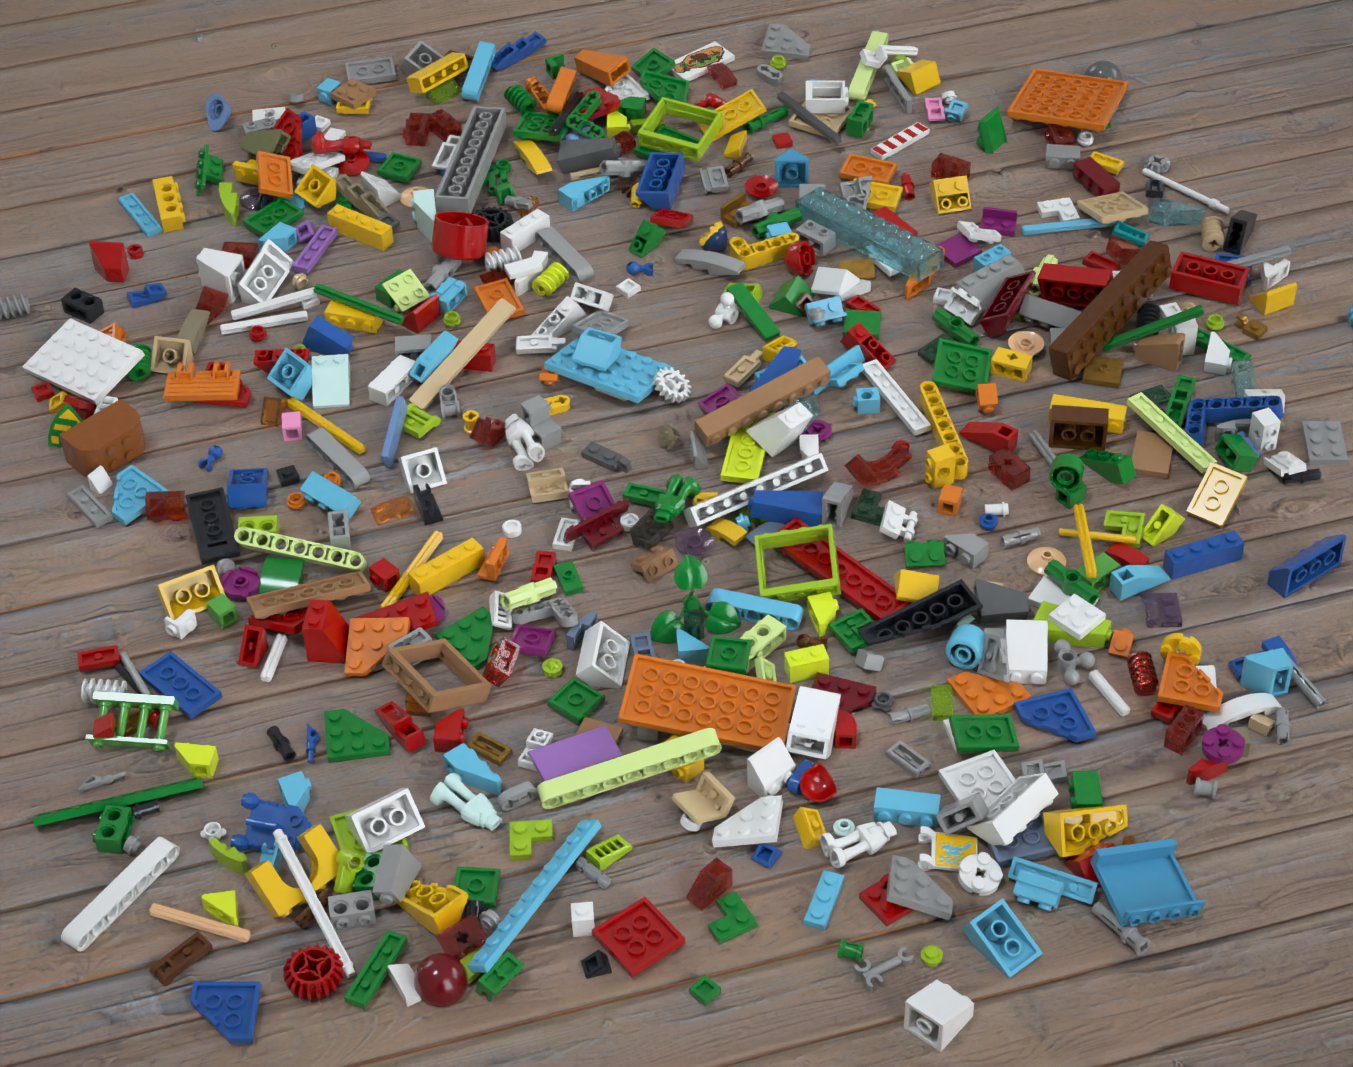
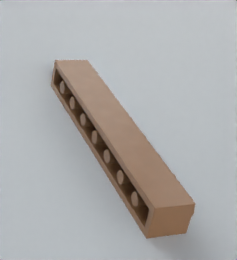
M817 356L695 421L694 432L706 447L717 444L721 439L734 435L736 431L747 428L753 422L764 419L768 414L779 411L783 406L794 403L798 398L809 395L813 390L824 387L830 380L831 371Z

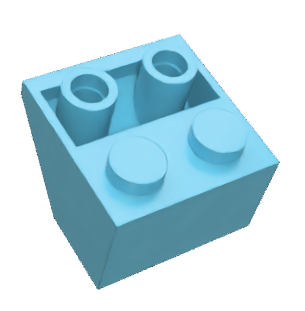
M588 327L580 336L572 362L595 368L598 371H606L620 356L622 337Z
M1284 648L1245 656L1240 679L1241 687L1257 693H1269L1273 696L1288 693L1293 664Z

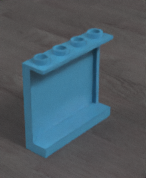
M1174 838L1096 849L1090 863L1120 926H1136L1141 923H1156L1168 919L1176 920L1187 916L1195 917L1201 913L1206 900H1197L1173 854L1177 847Z

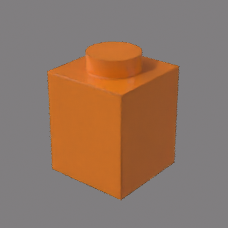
M996 383L978 384L975 391L978 411H983V413H991L998 406Z
M944 484L938 500V513L956 517L962 503L963 488Z

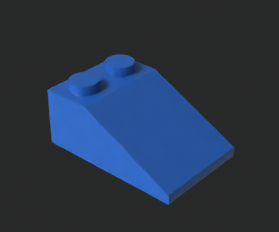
M268 468L230 469L227 482L228 508L233 507L235 510L244 509V507L260 509L267 506Z

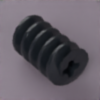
M1153 303L1143 304L1137 312L1136 328L1160 320L1161 312L1159 306Z

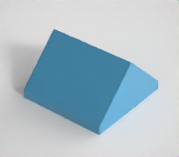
M792 148L775 158V180L778 183V188L799 187V184H808L809 158Z

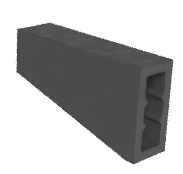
M615 137L562 140L557 162L562 173L565 174L598 166L603 160H618L622 150Z

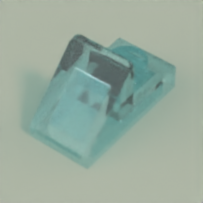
M1252 360L1233 362L1231 384L1235 385L1236 397H1244V389H1255Z

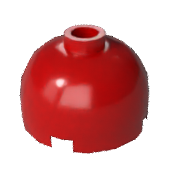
M809 241L794 242L785 252L783 261L787 269L794 275L807 276L813 272L810 269L816 262L813 246L808 244Z

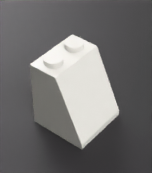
M203 248L196 258L202 286L227 302L234 303L240 294L237 285L245 274L243 256Z
M798 403L770 415L749 428L746 432L771 457H774L796 442L813 415L806 407Z
M1006 619L1005 638L1007 642L1010 681L1021 684H1046L1047 621Z
M935 980L905 1001L904 1029L941 1052L973 1017L974 1003L967 996H962L954 991L948 984Z

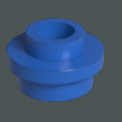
M990 513L983 514L979 518V524L983 530L992 531L998 525V518Z

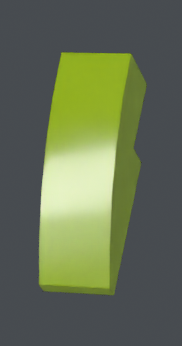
M233 182L219 183V193L224 215L233 227H237L240 209L238 192H234Z

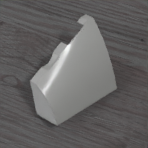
M872 176L860 177L855 181L843 182L838 185L846 217L857 215L866 210L867 198L870 193L869 189L873 180Z

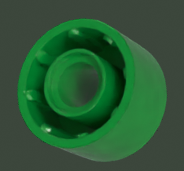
M1071 453L1056 456L1051 464L1049 473L1050 483L1061 491L1077 489L1082 483L1084 473L1082 460Z

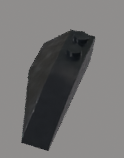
M960 579L859 629L858 633L868 646L886 643L912 634L949 625L983 608V605L965 582Z

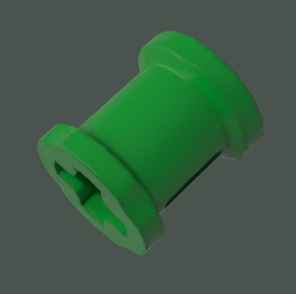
M842 938L838 949V958L846 957L860 963L865 945L863 943L859 945L850 943Z

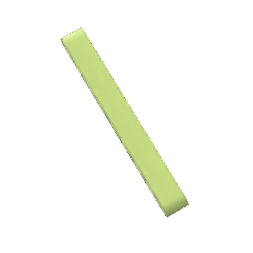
M706 728L544 781L538 785L537 791L542 807L552 809L714 756L721 751L722 747L715 729Z

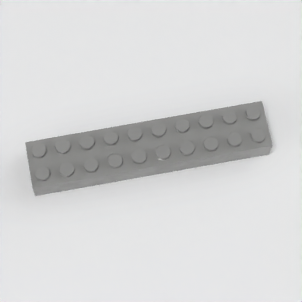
M473 106L436 192V213L444 211L472 212L507 126L505 108Z

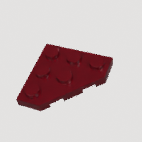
M819 672L811 687L841 694L838 710L846 711L849 714H852L853 710L870 707L876 694L875 686Z

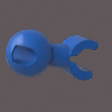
M631 261L627 264L626 270L631 275L644 272L648 276H653L654 264L639 265L637 262Z
M216 445L211 446L208 450V457L198 462L199 468L202 469L205 466L207 472H210L212 462L222 457V448Z

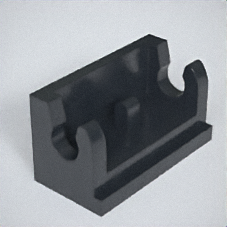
M426 483L425 491H420L418 484L413 485L414 500L424 525L443 521L429 484Z

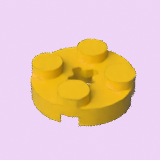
M1173 633L1163 639L1160 655L1165 662L1168 652L1188 655L1193 660V664L1197 665L1200 662L1202 647L1199 641L1192 636L1188 638L1184 637L1183 633Z

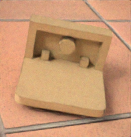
M705 772L702 774L695 790L675 793L672 796V800L693 822L699 824L726 818L735 797L710 772Z

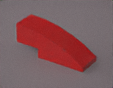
M393 701L375 709V713L380 721L408 753L427 744L423 730L415 725L411 716Z

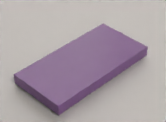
M606 725L529 751V757L543 782L623 756Z

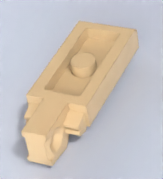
M756 350L751 356L744 355L724 374L723 380L739 388L760 367L763 361V352Z

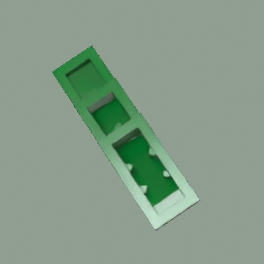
M1178 375L1165 413L1180 428L1183 426L1196 384V378Z

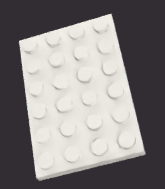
M69 319L22 368L25 372L97 405L145 354L134 346L73 319Z

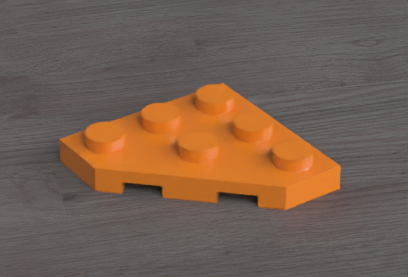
M350 618L344 671L346 677L367 676L376 664L382 663L387 646L410 633V618Z
M1167 653L1157 701L1219 713L1223 692L1219 688L1214 687L1210 682L1211 679L1202 669L1198 670L1188 655Z
M961 672L947 678L946 685L971 715L1005 714L1014 710V702L1032 698L1021 683L1004 682L969 672Z

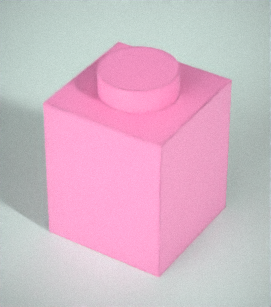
M300 411L282 413L284 441L303 440Z

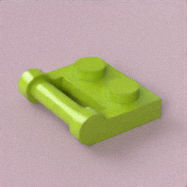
M413 403L407 405L408 408L402 427L403 431L420 439L433 427L436 428L440 425L441 418L438 416H432L424 412Z

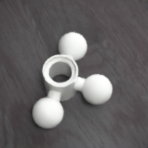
M725 292L721 295V303L717 306L715 315H712L708 321L711 328H720L723 321L733 324L737 320L741 310L735 304L733 294Z

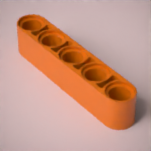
M561 66L548 97L545 111L555 114L562 112L573 88L577 70Z

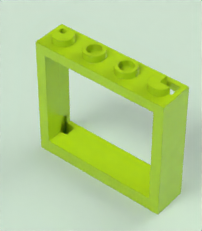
M662 97L637 133L638 146L664 153H683L684 158L699 162L722 128L723 114L722 112ZM665 114L710 126L698 144L653 132Z
M820 524L813 527L781 530L780 532L754 536L760 597L793 602L806 600L808 596L831 592V595L841 594L835 535L832 524ZM823 540L829 541L833 578L767 588L764 559L765 549Z

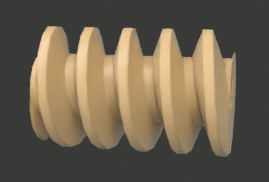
M1217 216L1203 218L1201 220L1202 246L1204 250L1214 252L1224 244L1223 221Z

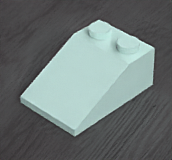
M434 189L413 191L414 198H410L411 208H415V211L412 212L413 222L417 221V228L432 243L436 214Z
M348 354L312 356L313 409L350 406L351 370Z

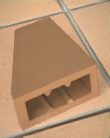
M1151 334L1140 338L1133 347L1135 352L1134 359L1176 372L1182 362L1186 334Z

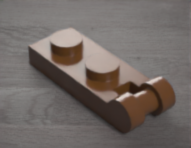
M196 932L154 963L149 972L154 977H158L159 982L163 986H168L176 976L213 949L212 944L199 932Z

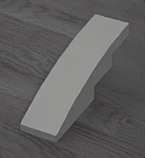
M682 249L675 257L677 265L691 264L693 270H708L709 275H738L746 266L744 261L731 256L697 249Z

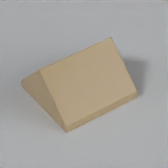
M154 336L151 372L167 374L168 372H174L177 370L178 362H183L184 371H188L189 362L194 360L190 340Z

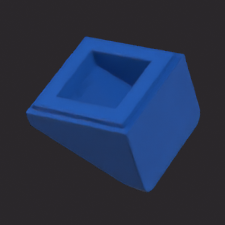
M760 843L751 859L770 869L783 852L768 843Z

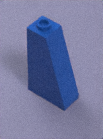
M783 346L749 392L798 367L801 361L802 350Z
M754 490L753 498L749 497L747 509H750V517L787 524L797 517L809 527L818 526L822 514L823 491Z

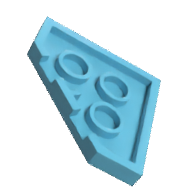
M131 464L117 474L114 506L112 507L113 517L127 525L168 497V489Z

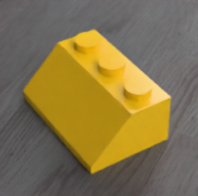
M214 564L155 586L162 606L168 617L173 620L179 618L187 609L195 613L207 609L206 602L222 593L225 595Z

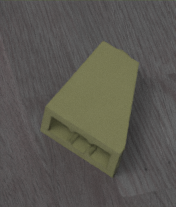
M281 129L248 132L239 147L255 157L258 151L272 154L280 152L282 154L291 136Z

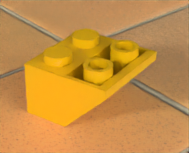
M967 175L933 180L929 183L931 198L938 214L972 209Z

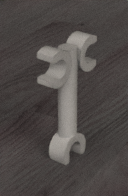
M903 947L898 951V956L872 969L871 963L867 959H864L865 968H860L857 964H854V973L862 977L866 982V989L872 992L873 982L877 983L880 987L883 986V978L880 974L900 964L910 966L914 962L913 955L903 957L907 955V948Z

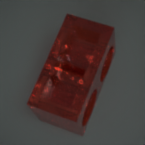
M443 109L428 115L430 131L444 142L447 141L449 135L461 136V123Z
M410 112L409 119H406V129H403V139H405L406 145L426 146L431 129L430 113Z
M940 153L932 162L931 177L945 179L967 175L968 179L971 162Z
M503 637L492 648L482 676L488 682L500 687L511 676L521 646Z
M1186 704L1166 729L1163 747L1183 755L1202 730L1204 712Z

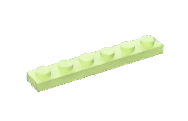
M1142 392L1127 399L1126 404L1202 474L1207 472L1211 462L1217 464L1218 461Z

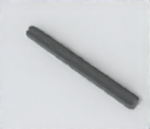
M783 91L777 93V99L827 139L835 145L842 142V137L789 95Z

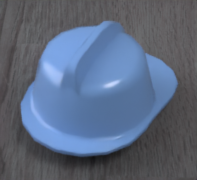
M213 94L208 98L205 107L208 125L212 131H218L228 121L231 107L219 94Z

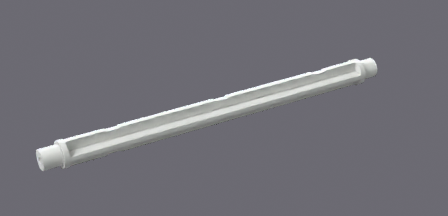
M282 829L275 830L273 832L276 839L275 843L287 861L328 944L334 949V954L339 953L341 957L339 960L343 962L342 969L346 977H353L356 974L353 968L354 964L347 955L321 902L318 900L307 875L288 841L287 835H284Z

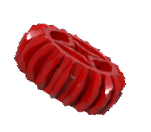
M318 943L315 947H311L308 944L306 949L299 947L298 953L292 952L291 958H287L286 965L283 968V978L288 990H291L294 996L299 994L301 1000L307 996L310 1001L313 997H317L320 1000L321 995L328 997L329 991L336 992V986H341V979L344 976L343 962L339 960L341 959L339 953L334 954V949H328L326 944L320 948Z

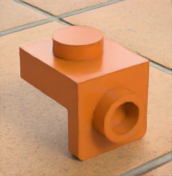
M542 364V373H539V381L544 382V385L553 386L555 383H560V375L544 369V364Z
M1114 629L1108 654L1128 659L1132 643L1135 640L1134 634H1131V631L1128 629Z

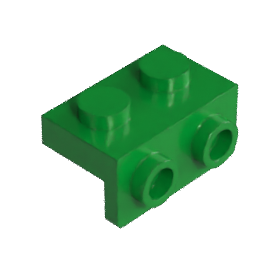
M931 539L927 540V543H919L917 540H912L904 544L903 552L905 554L906 568L945 566L944 542Z

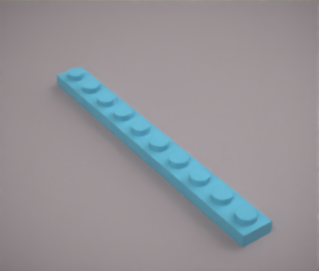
M585 819L577 824L575 830L566 838V841L555 852L553 858L544 866L538 877L532 881L530 887L521 895L519 901L509 910L508 915L498 924L497 929L486 939L485 944L474 955L471 962L467 965L471 972H489L602 827L598 820Z

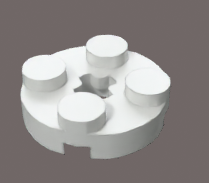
M985 852L967 856L959 866L958 881L967 892L979 893V896H987L994 893L1003 877L998 863ZM977 872H982L984 874V878H982L981 876H976L975 874Z

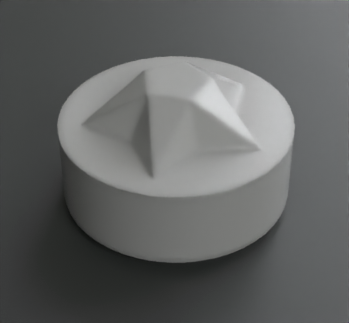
M291 92L287 94L288 101L294 104L304 100L303 93Z

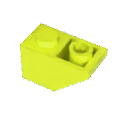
M175 742L177 759L192 777L200 776L201 778L213 779L219 761L216 746Z

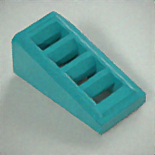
M1117 221L1110 240L1145 246L1149 234Z

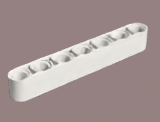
M163 837L155 839L66 926L61 934V940L77 951H84L176 860L180 852L179 846Z

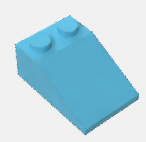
M1003 898L961 928L973 946L1008 979L1043 954Z

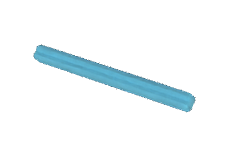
M1090 218L1023 225L1022 234L1027 236L1112 227L1116 225L1117 221H1113L1110 224H1101L1096 219Z

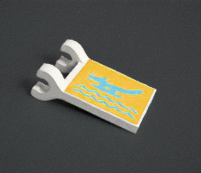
M921 826L918 843L927 844L931 842V856L928 854H920L918 866L923 871L940 869L959 872L962 860L969 855L977 854V837L956 834L945 835V833L935 832L926 826Z

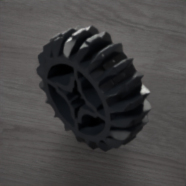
M482 207L481 210H476L475 213H472L482 216L489 221L487 243H500V232L514 224L511 213L503 210L502 207Z

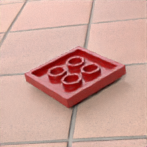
M646 897L641 898L592 929V935L631 977L639 974L685 944V937Z

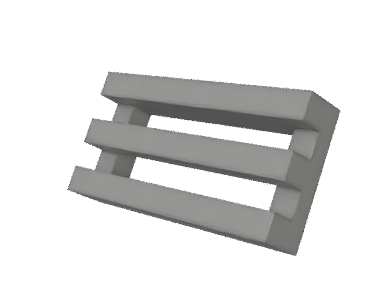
M901 740L890 747L885 754L887 758L916 779L920 773L923 774L925 769L928 770L931 767V762Z

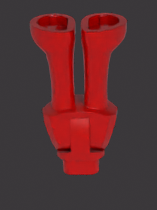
M316 131L315 136H313L312 147L314 154L333 151L353 154L362 152L364 149H371L372 141H365L364 138L358 136H344L343 139L326 140L321 131Z

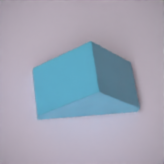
M678 628L676 630L678 659L683 660L686 664L706 663L709 646Z

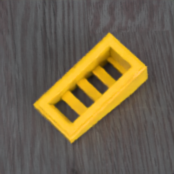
M782 335L762 347L763 360L771 363L783 346L795 347L798 341Z

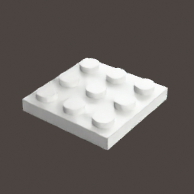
M995 749L940 769L938 776L956 802L980 792L987 806L1016 780Z

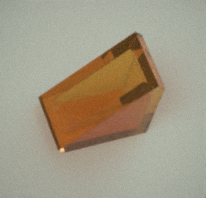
M264 396L261 425L279 427L282 413H285L288 408L287 399Z

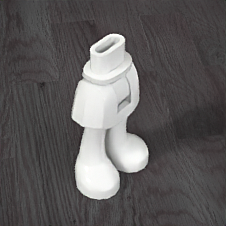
M512 414L505 420V433L508 445L517 452V456L513 458V465L518 471L529 470L534 467L533 461L540 462L543 459L545 450L541 444L534 442L531 437L534 435V431L529 424L518 417L517 414ZM524 443L527 445V452L523 446Z
M890 821L885 823L877 822V824L870 822L856 826L855 831L839 839H834L830 833H823L820 835L819 840L823 853L827 858L830 857L832 866L840 868L847 861L866 851L869 855L874 854L886 842L890 841V837L897 835V831ZM858 842V844H856V845H854V846H852V847H850V848L844 849V848H846V847H848V846H850V845H852V844Z

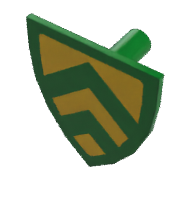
M69 404L55 416L48 434V446L62 447L60 434L83 421Z

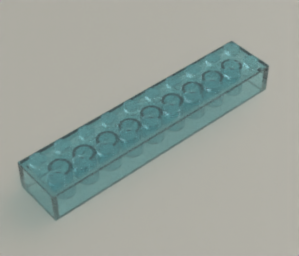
M822 187L816 188L795 201L796 207L800 209L802 214L801 221L811 220L835 232L837 240L918 282L944 266L942 248Z

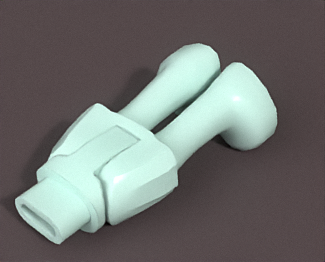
M457 773L447 775L444 783L439 782L430 796V802L434 805L439 806L444 802L449 803L461 813L463 820L477 827H486L493 831L502 822V818L497 816V811L494 810L487 797L483 793H479L477 796L473 794L462 783V778ZM454 792L461 795L464 799L468 801V803L462 801L458 796L454 794Z

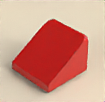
M113 712L94 720L93 738L114 737L116 721Z

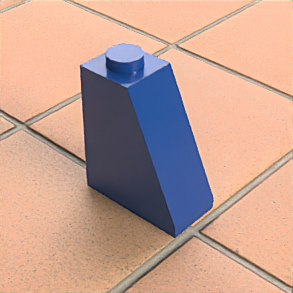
M317 315L309 326L302 344L309 348V351L323 355H349L354 347L352 345L354 337Z

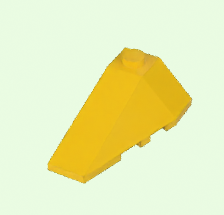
M1126 804L1043 812L1045 835L1060 857L1080 855L1085 852V849L1099 844L1100 840L1107 836L1110 837L1128 826Z
M414 880L402 901L395 903L428 931L442 938L459 925L468 899V893L454 885H447L445 888L439 887L438 883L432 882L430 885L421 884L420 880Z

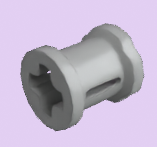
M1197 777L1193 796L1198 794L1205 795L1215 800L1218 781L1210 782Z

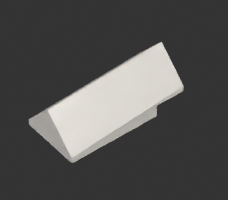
M270 239L265 242L237 285L243 303L252 305L270 300L290 272L289 269L294 263Z

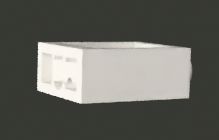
M806 81V109L810 113H845V107H848V87H845V81ZM812 96H840V98H812Z

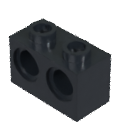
M78 288L72 289L61 298L64 313L89 324L105 313L102 299Z

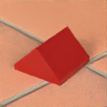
M436 293L419 303L404 315L403 324L400 325L418 334L441 316L438 294Z
M1099 842V844L1085 849V852L1082 854L1074 855L1064 860V864L1075 876L1099 883L1098 888L1102 886L1090 862L1096 849L1115 847L1114 843Z

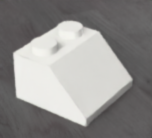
M437 447L398 458L401 472L410 494L414 493L413 485L418 484L420 491L426 490V483L429 484L430 488L447 484Z
M779 737L747 759V786L760 797L777 794L781 788L788 785L796 769L793 759Z

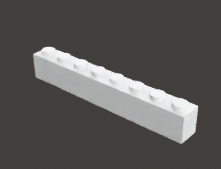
M822 453L815 454L683 510L689 528L696 527L748 505L749 497L753 498L754 490L781 491L828 471Z

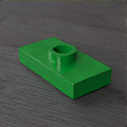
M573 561L554 565L555 574L565 596L584 592L583 584Z

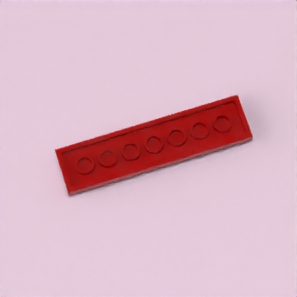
M795 517L776 532L809 526ZM828 540L778 547V549L820 580L833 578ZM836 546L842 596L858 608H862L876 621L911 604V602L897 600L894 587Z

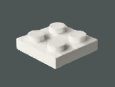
M1073 594L1049 614L1048 620L1080 641L1105 620L1106 614L1078 595Z

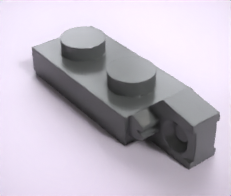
M593 441L581 452L582 458L610 471L618 469L628 473L631 469V461L625 456Z

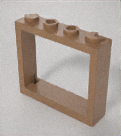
M446 639L389 648L386 651L382 664L428 713L485 702L491 688V684ZM439 658L466 686L436 691L409 663Z

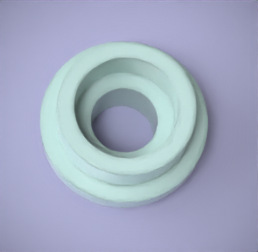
M839 819L834 823L833 831L838 838H841L855 831V825L849 819Z

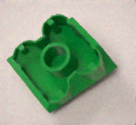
M996 107L978 121L977 131L979 136L976 140V145L982 147L986 154H994V151L1002 144L1008 143L1000 109Z

